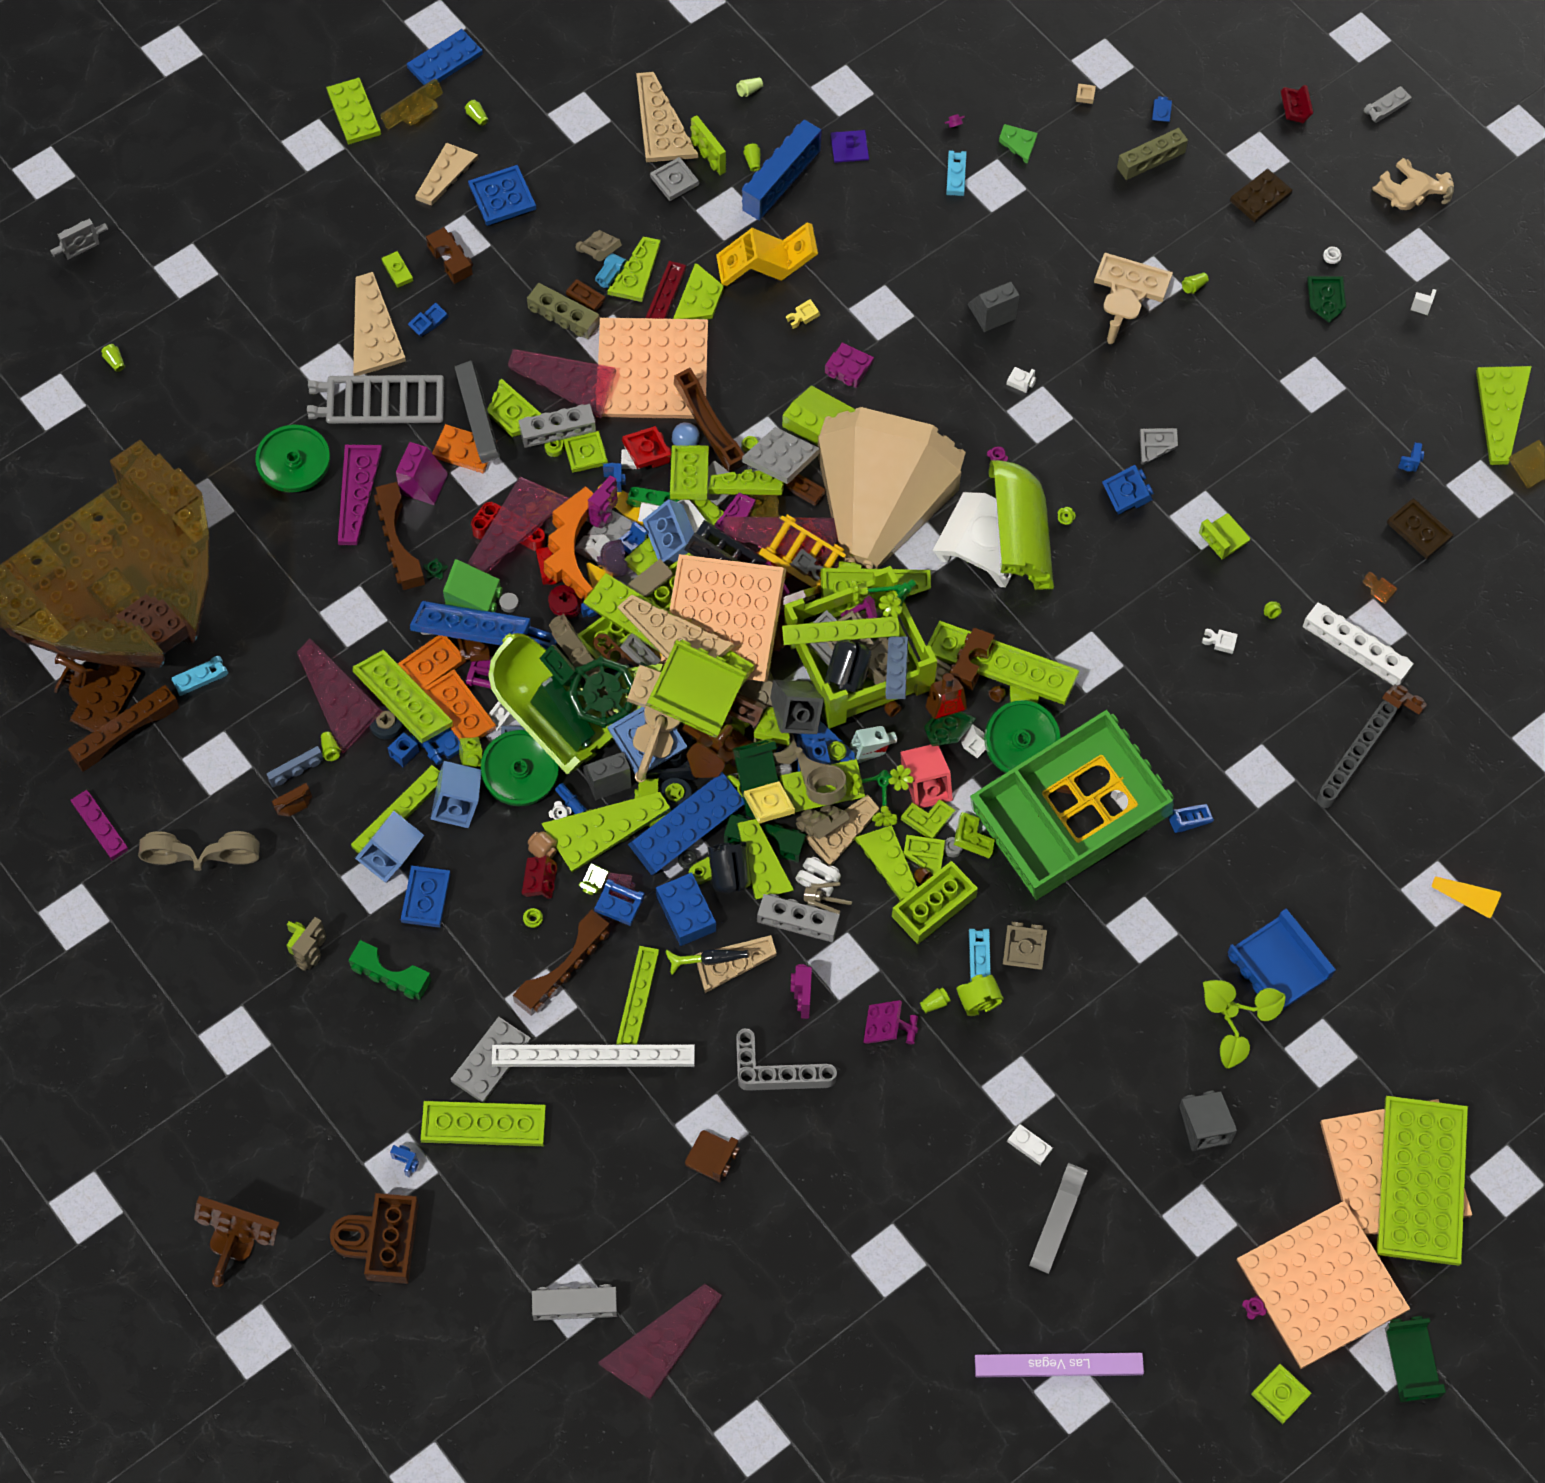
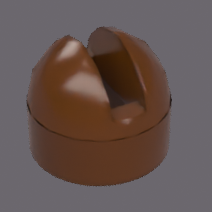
M994 686L989 691L990 698L995 702H1000L1005 697V689H1001V686Z
M896 701L885 704V712L890 717H894L901 710V706Z
M922 867L915 871L914 877L922 885L931 877L932 873Z

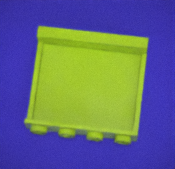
M676 640L646 706L716 738L747 673L738 665L734 664L731 666L727 664L726 660L719 656L714 658L708 655L709 652L702 648L697 650L691 647V644L685 640Z

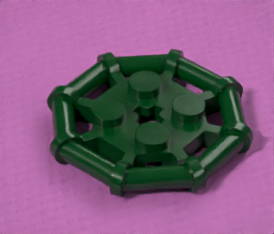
M599 656V658L575 668L578 673L572 679L566 696H569L579 720L582 719L606 728V726L630 714L633 703L626 700L624 708L619 705L623 693L630 692L634 681L627 664L623 665ZM600 666L599 673L590 677L585 674V672ZM604 666L619 672L615 676L604 672ZM621 675H623L629 689L622 688L618 680ZM583 676L586 679L583 691H577ZM606 687L608 695H604L603 698L599 697L598 689ZM577 695H583L587 703V707L584 710ZM616 707L620 710V712L606 718V712ZM590 709H594L602 713V718L588 714L587 712Z

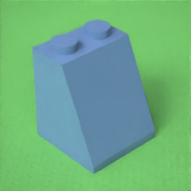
M447 761L443 762L438 777L431 820L469 828L479 800L480 769Z
M393 811L355 859L386 883L407 859L424 835L403 819L402 816Z

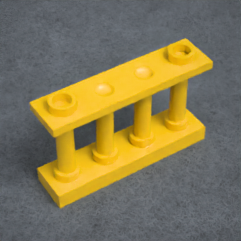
M788 514L786 517L782 515L780 519L784 523L769 547L767 546L766 549L762 547L758 554L775 565L786 568L788 573L809 586L815 587L819 585L821 590V572L818 574L820 577L818 581L813 580L808 575L804 576L790 565L793 557L806 536L816 541L809 553L814 558L822 546L832 551L823 566L824 568H831L838 556L844 558L846 556L843 553L844 549L836 544L831 546L795 523L796 519ZM790 526L799 530L800 533L786 556L780 559L775 555L777 553L776 549Z

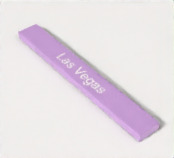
M1142 1353L975 1355V1377L1131 1376L1144 1374Z

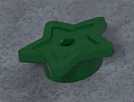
M437 558L429 562V564L423 565L428 571L427 579L436 577L442 580V572L448 568L447 565H442Z

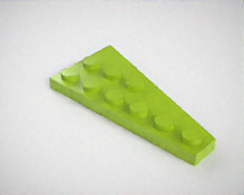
M1532 366L1478 367L1476 370L1490 465L1509 464Z
M822 568L821 598L853 587L852 580H856L858 585L873 580V572L880 569ZM893 569L898 579V585H902L904 582L907 583L911 579L915 581L916 586L912 588L907 597L931 589L930 570ZM865 597L859 599V604L863 602ZM852 601L830 609L828 612L832 615L856 605Z
M658 792L541 824L547 834L556 840V848L573 873L671 810L662 794Z

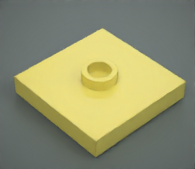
M780 781L744 791V797L758 823L795 813V808Z

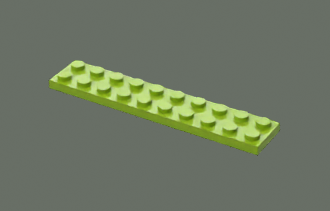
M605 573L593 591L584 600V605L628 633H633L641 641L657 650L621 613L618 606L629 596L634 595L660 610L663 608ZM731 650L722 657L726 660L727 664L731 666L734 664L738 665L747 673L741 684L742 686L755 669V666Z

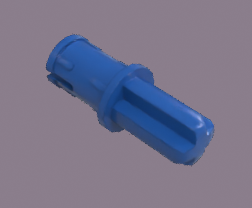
M563 783L555 788V791L565 801V806L570 807L574 814L588 811L577 799L578 796L573 795Z

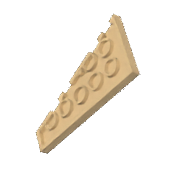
M654 72L636 73L646 162L675 160L678 157L681 159L698 158L696 149L692 146L690 138L686 135L681 121L675 110L671 107L669 99L665 96Z
M373 272L356 277L354 376H360L406 361Z
M634 595L629 596L618 606L621 613L666 659H668L676 640H685L691 644V647L697 650L702 648L708 651V655L714 658L716 656L722 658L734 647L733 643L725 641L713 633L710 634L686 620L669 614L663 609L660 610Z

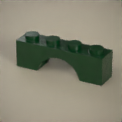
M730 815L724 833V843L740 844L741 838L737 823L749 821L750 819H746L742 815ZM764 822L759 823L767 840H770L777 846L780 858L799 863L805 844V834L799 830L784 829L780 825L772 826Z

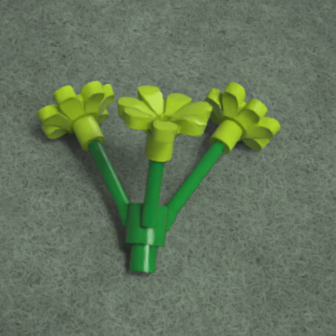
M911 579L902 585L868 589L867 587L860 588L857 581L852 580L853 587H851V590L854 594L852 599L855 605H857L861 595H868L871 592L895 590L898 594L896 597L889 594L887 597L882 596L880 598L879 608L885 609L883 612L884 616L888 617L891 613L892 617L896 618L898 613L901 614L903 610L901 606L907 595L912 591V588L916 586V583Z
M903 765L897 766V771L892 769L890 774L887 770H883L879 775L860 779L859 774L847 771L845 775L847 785L845 795L849 797L854 794L856 796L860 793L859 788L862 787V783L878 781V784L882 786L883 806L881 807V813L879 812L872 816V821H875V826H881L882 823L884 826L895 825L897 823V815L891 814L889 807H887V785L894 784V789L897 791L901 788L907 790L909 788L907 782L912 783L914 779L912 776H908L911 770L909 768L904 769Z

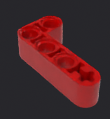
M494 502L485 503L471 521L472 532L477 539L486 538L494 528L533 551L545 548L546 546L545 533L542 529Z

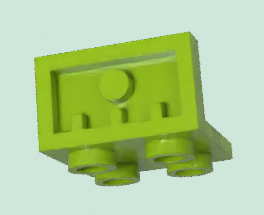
M1228 513L1212 523L1208 519L1201 522L1199 534L1221 559H1224L1250 542V537Z

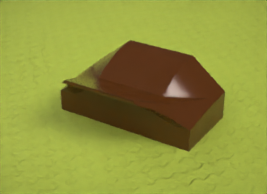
M307 783L276 798L272 801V804L278 815L292 816L308 807L312 794Z

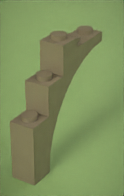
M564 614L555 617L551 621L549 627L553 637L567 654L575 668L595 660ZM600 666L585 672V674L590 677L599 673ZM606 687L598 689L597 691L598 693H600L599 697L603 698L604 695H608ZM612 709L608 711L611 716L616 714Z

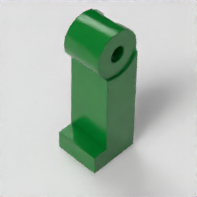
M631 487L626 503L638 508L641 507L642 502L661 506L668 499L675 502L680 500L670 499L669 492Z

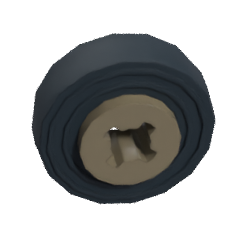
M381 706L371 713L369 726L376 737L384 740L392 739L402 731V722L386 706Z

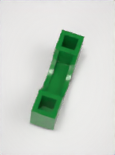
M361 940L359 941L349 958L350 967L354 972L358 974L364 973L374 982L379 983L381 981L391 990L396 991L398 989L404 992L403 994L410 999L417 998L421 1000L432 981L429 972L414 965L400 972L389 971L379 963L380 955L378 948Z

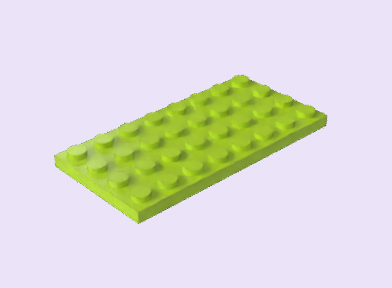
M1392 1096L1385 1097L1377 1255L1461 1265L1468 1106Z

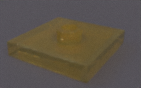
M1540 440L1508 458L1528 489L1545 479V447Z

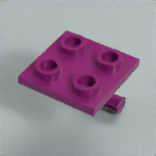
M900 1000L869 1005L864 1043L869 1044L897 1039V1032L900 1029L908 1032L906 1043L914 1044L915 1034L918 1033V1016L910 1015L909 1024L900 1020L902 1005Z

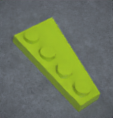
M749 469L740 474L730 472L711 475L708 491L709 494L782 495L784 482L762 471L752 472V469Z

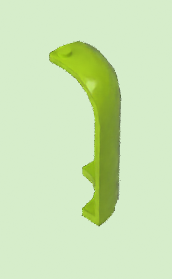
M991 460L989 477L995 479L1001 553L1000 573L1020 576L1026 574L1029 580L1033 582L1035 590L1053 589L1047 505L1042 486L1038 479L1023 466L1006 461Z
M509 633L503 638V644L491 659L489 669L491 690L505 709L566 774L576 771L583 762L587 763L597 755L595 751L598 748L607 747L614 740L607 729L608 726L602 728L599 725L588 722L595 733L591 739L592 744L585 750L581 748L576 752L530 703L540 685L553 676L539 659L546 649L525 634ZM563 686L566 691L569 690V686ZM577 688V691H583V688ZM577 695L584 710L587 707V703L583 695ZM590 709L587 712L588 714L602 718V713L599 711Z

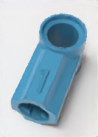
M611 253L606 257L604 266L595 277V281L603 288L609 287L615 277L622 272L627 260Z

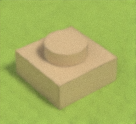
M1078 84L1076 102L1093 104L1096 86Z

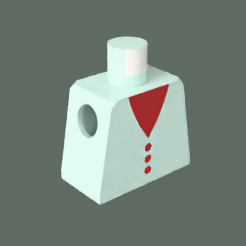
M883 726L856 730L849 748L855 753L857 762L861 763L884 755L888 746L897 742V737L894 732L886 733Z

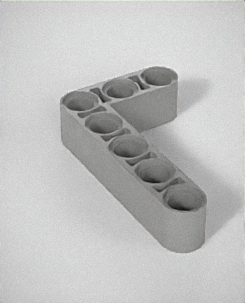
M746 1028L741 1029L737 1033L738 1085L741 1089L829 1088L836 1083L837 1071L831 1064L756 1066L754 1033ZM746 1037L749 1038L751 1041L749 1043H743L740 1040ZM747 1056L751 1058V1061L743 1062L741 1059ZM808 1073L812 1075V1078L807 1080L802 1076ZM830 1073L833 1077L825 1079L822 1075ZM789 1074L792 1076V1079L784 1080L782 1076ZM747 1075L750 1076L752 1080L746 1082L742 1080V1077ZM764 1075H770L772 1079L770 1081H765L762 1079V1077Z
M1068 1163L1030 1262V1267L1049 1274L1088 1170Z

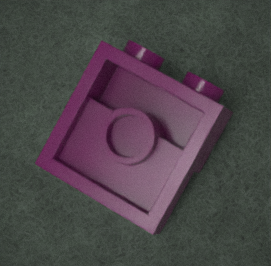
M841 343L836 353L833 352L826 363L825 373L831 378L843 381L848 386L857 388L872 365L874 357Z
M611 475L588 499L589 522L601 529L612 520V508L618 502L617 481Z
M799 964L796 965V972L791 973L790 992H794V999H798L797 1011H801V1018L809 1019L812 967Z

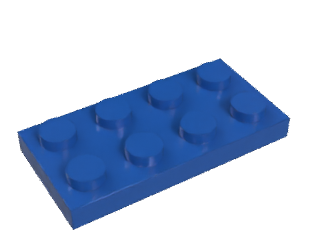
M460 29L408 62L407 68L427 89H430L483 55V50L463 29Z

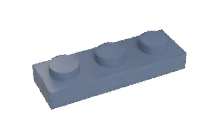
M317 746L266 773L269 783L272 787L282 785L287 779L299 776L304 770L319 765L323 761L322 753Z

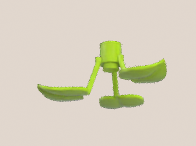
M1222 980L1203 982L1207 1008L1211 1012H1221L1224 1014L1225 1020L1228 1021L1235 1033V1036H1225L1220 1045V1057L1225 1068H1231L1244 1061L1250 1051L1249 1041L1245 1037H1239V1032L1230 1018L1236 1016L1241 1008L1257 1011V1016L1260 1020L1270 1021L1276 1018L1282 1011L1285 1004L1284 993L1274 988H1265L1255 997L1256 1007H1249L1233 1002L1236 997V990L1232 984Z

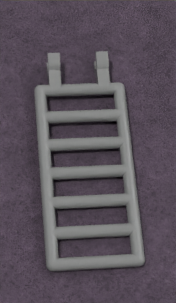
M442 375L329 376L327 382L308 380L309 394L327 392L326 407L307 405L308 419L326 417V422L329 424L443 422L444 377ZM426 382H437L436 416H425ZM335 383H346L345 416H333ZM353 383H364L363 416H352ZM371 383H382L381 416H370ZM389 383H400L399 416H388ZM408 383H418V416H407Z

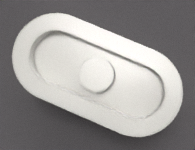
M812 857L807 858L803 864L806 871L800 870L795 879L801 885L811 887V883L838 882L841 875L836 867L827 866L820 859ZM819 888V890L823 891V896L829 897L834 888Z

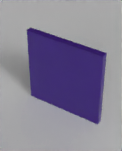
M865 130L831 133L834 163L869 160Z

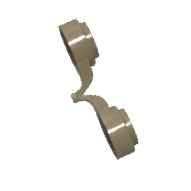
M789 733L790 745L776 743L777 746H782L785 749L781 752L773 753L775 765L782 763L791 764L798 759L806 794L811 801L821 805H831L840 801L845 796L847 791L846 776L840 768L808 759L803 753L802 748L796 746L793 733ZM754 738V742H758V741H761V740H762V739ZM824 785H831L836 788L835 791L830 793H819L816 791Z
M158 831L150 832L140 839L138 856L147 863L158 865L191 860L194 862V870L200 871L204 862L208 860L231 864L254 863L259 859L260 843L250 833L242 831L228 832L218 840V843L208 845L200 858L197 859L191 847L182 844L175 835Z

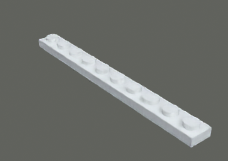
M492 1045V1067H694V1045Z

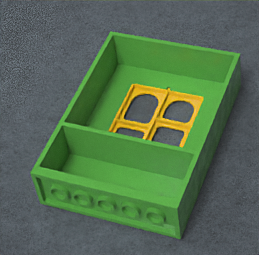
M1107 710L970 795L972 810L980 818V821L991 837L995 839L996 844L1035 900H1038L1173 814L1174 797L1168 789H1164L1161 778L1157 774H1153L1148 760L1142 759L1137 745L1131 744L1126 730L1120 729L1116 716L1114 714L1110 715ZM1092 767H1105L1110 773L1109 782L1090 796H1084L1074 782V779ZM1066 785L1077 798L1078 803L1060 813L1048 796ZM1119 790L1127 796L1128 805L1116 816H1111L1100 802V799L1109 792ZM1093 805L1103 818L1104 823L1083 837L1077 838L1067 825L1066 820L1087 806Z

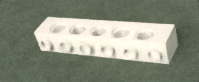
M1317 603L1305 618L1303 624L1305 629L1392 685H1401L1411 671L1414 663L1407 657L1396 653L1393 648L1382 644L1376 637L1368 635L1359 626L1351 624L1343 616L1331 611L1326 605Z

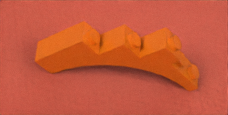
M584 487L552 512V522L557 530L548 536V548L553 555L544 561V573L549 579L552 578L556 583L562 579L565 585L571 586L575 590L576 595L584 600L593 591V588L584 579L578 568L574 548L579 531L589 517L588 499L594 494L587 487Z

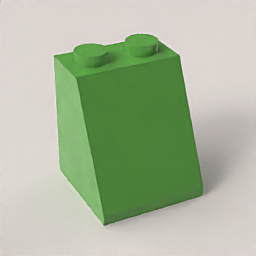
M455 559L443 594L446 605L495 613L497 607L496 600L501 597L503 588L500 586V579Z

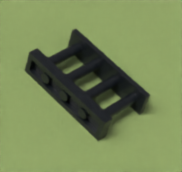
M706 520L702 522L697 532L692 535L684 548L685 551L697 557L764 565L767 559Z

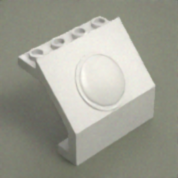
M963 492L932 551L941 562H948L950 556L959 557L987 571L999 587H1006L1012 574L1000 573L1001 553L996 498L986 493Z

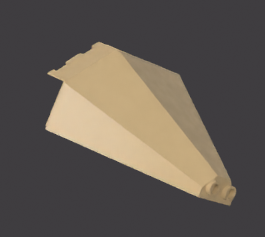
M863 407L856 408L855 412L852 413L849 411L838 413L834 418L830 416L825 417L821 433L818 436V448H820L818 460L837 544L844 549L843 553L846 554L844 558L840 556L841 561L855 562L856 564H861L866 569H879L959 491L960 470L966 452L963 449L960 450L954 447L955 443L946 435L941 436L934 425Z

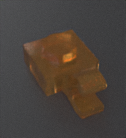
M1371 572L1363 580L1366 586L1372 588L1370 594L1384 604L1387 603L1397 590L1395 586L1384 578L1378 581L1377 577Z

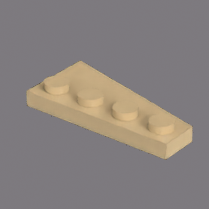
M446 143L418 190L416 200L432 206L446 192L449 185L454 184L457 181V177L462 172L465 173L472 162L475 163L477 161L478 154Z
M868 794L844 810L848 813L850 819L821 839L813 836L810 837L809 835L806 836V841L827 866L833 865L855 840V837L870 823L872 816L879 812L878 806Z
M772 936L714 949L749 950V958L716 965H704L702 962L697 963L704 992L706 993L775 957L776 950Z

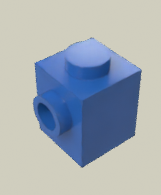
M820 739L808 741L809 744H806L804 747L807 758L829 765L830 758L826 741H820Z

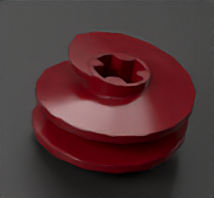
M560 585L550 592L548 597L549 607L557 616L564 614L567 619H572L581 612L582 599L576 595L575 590L571 586Z

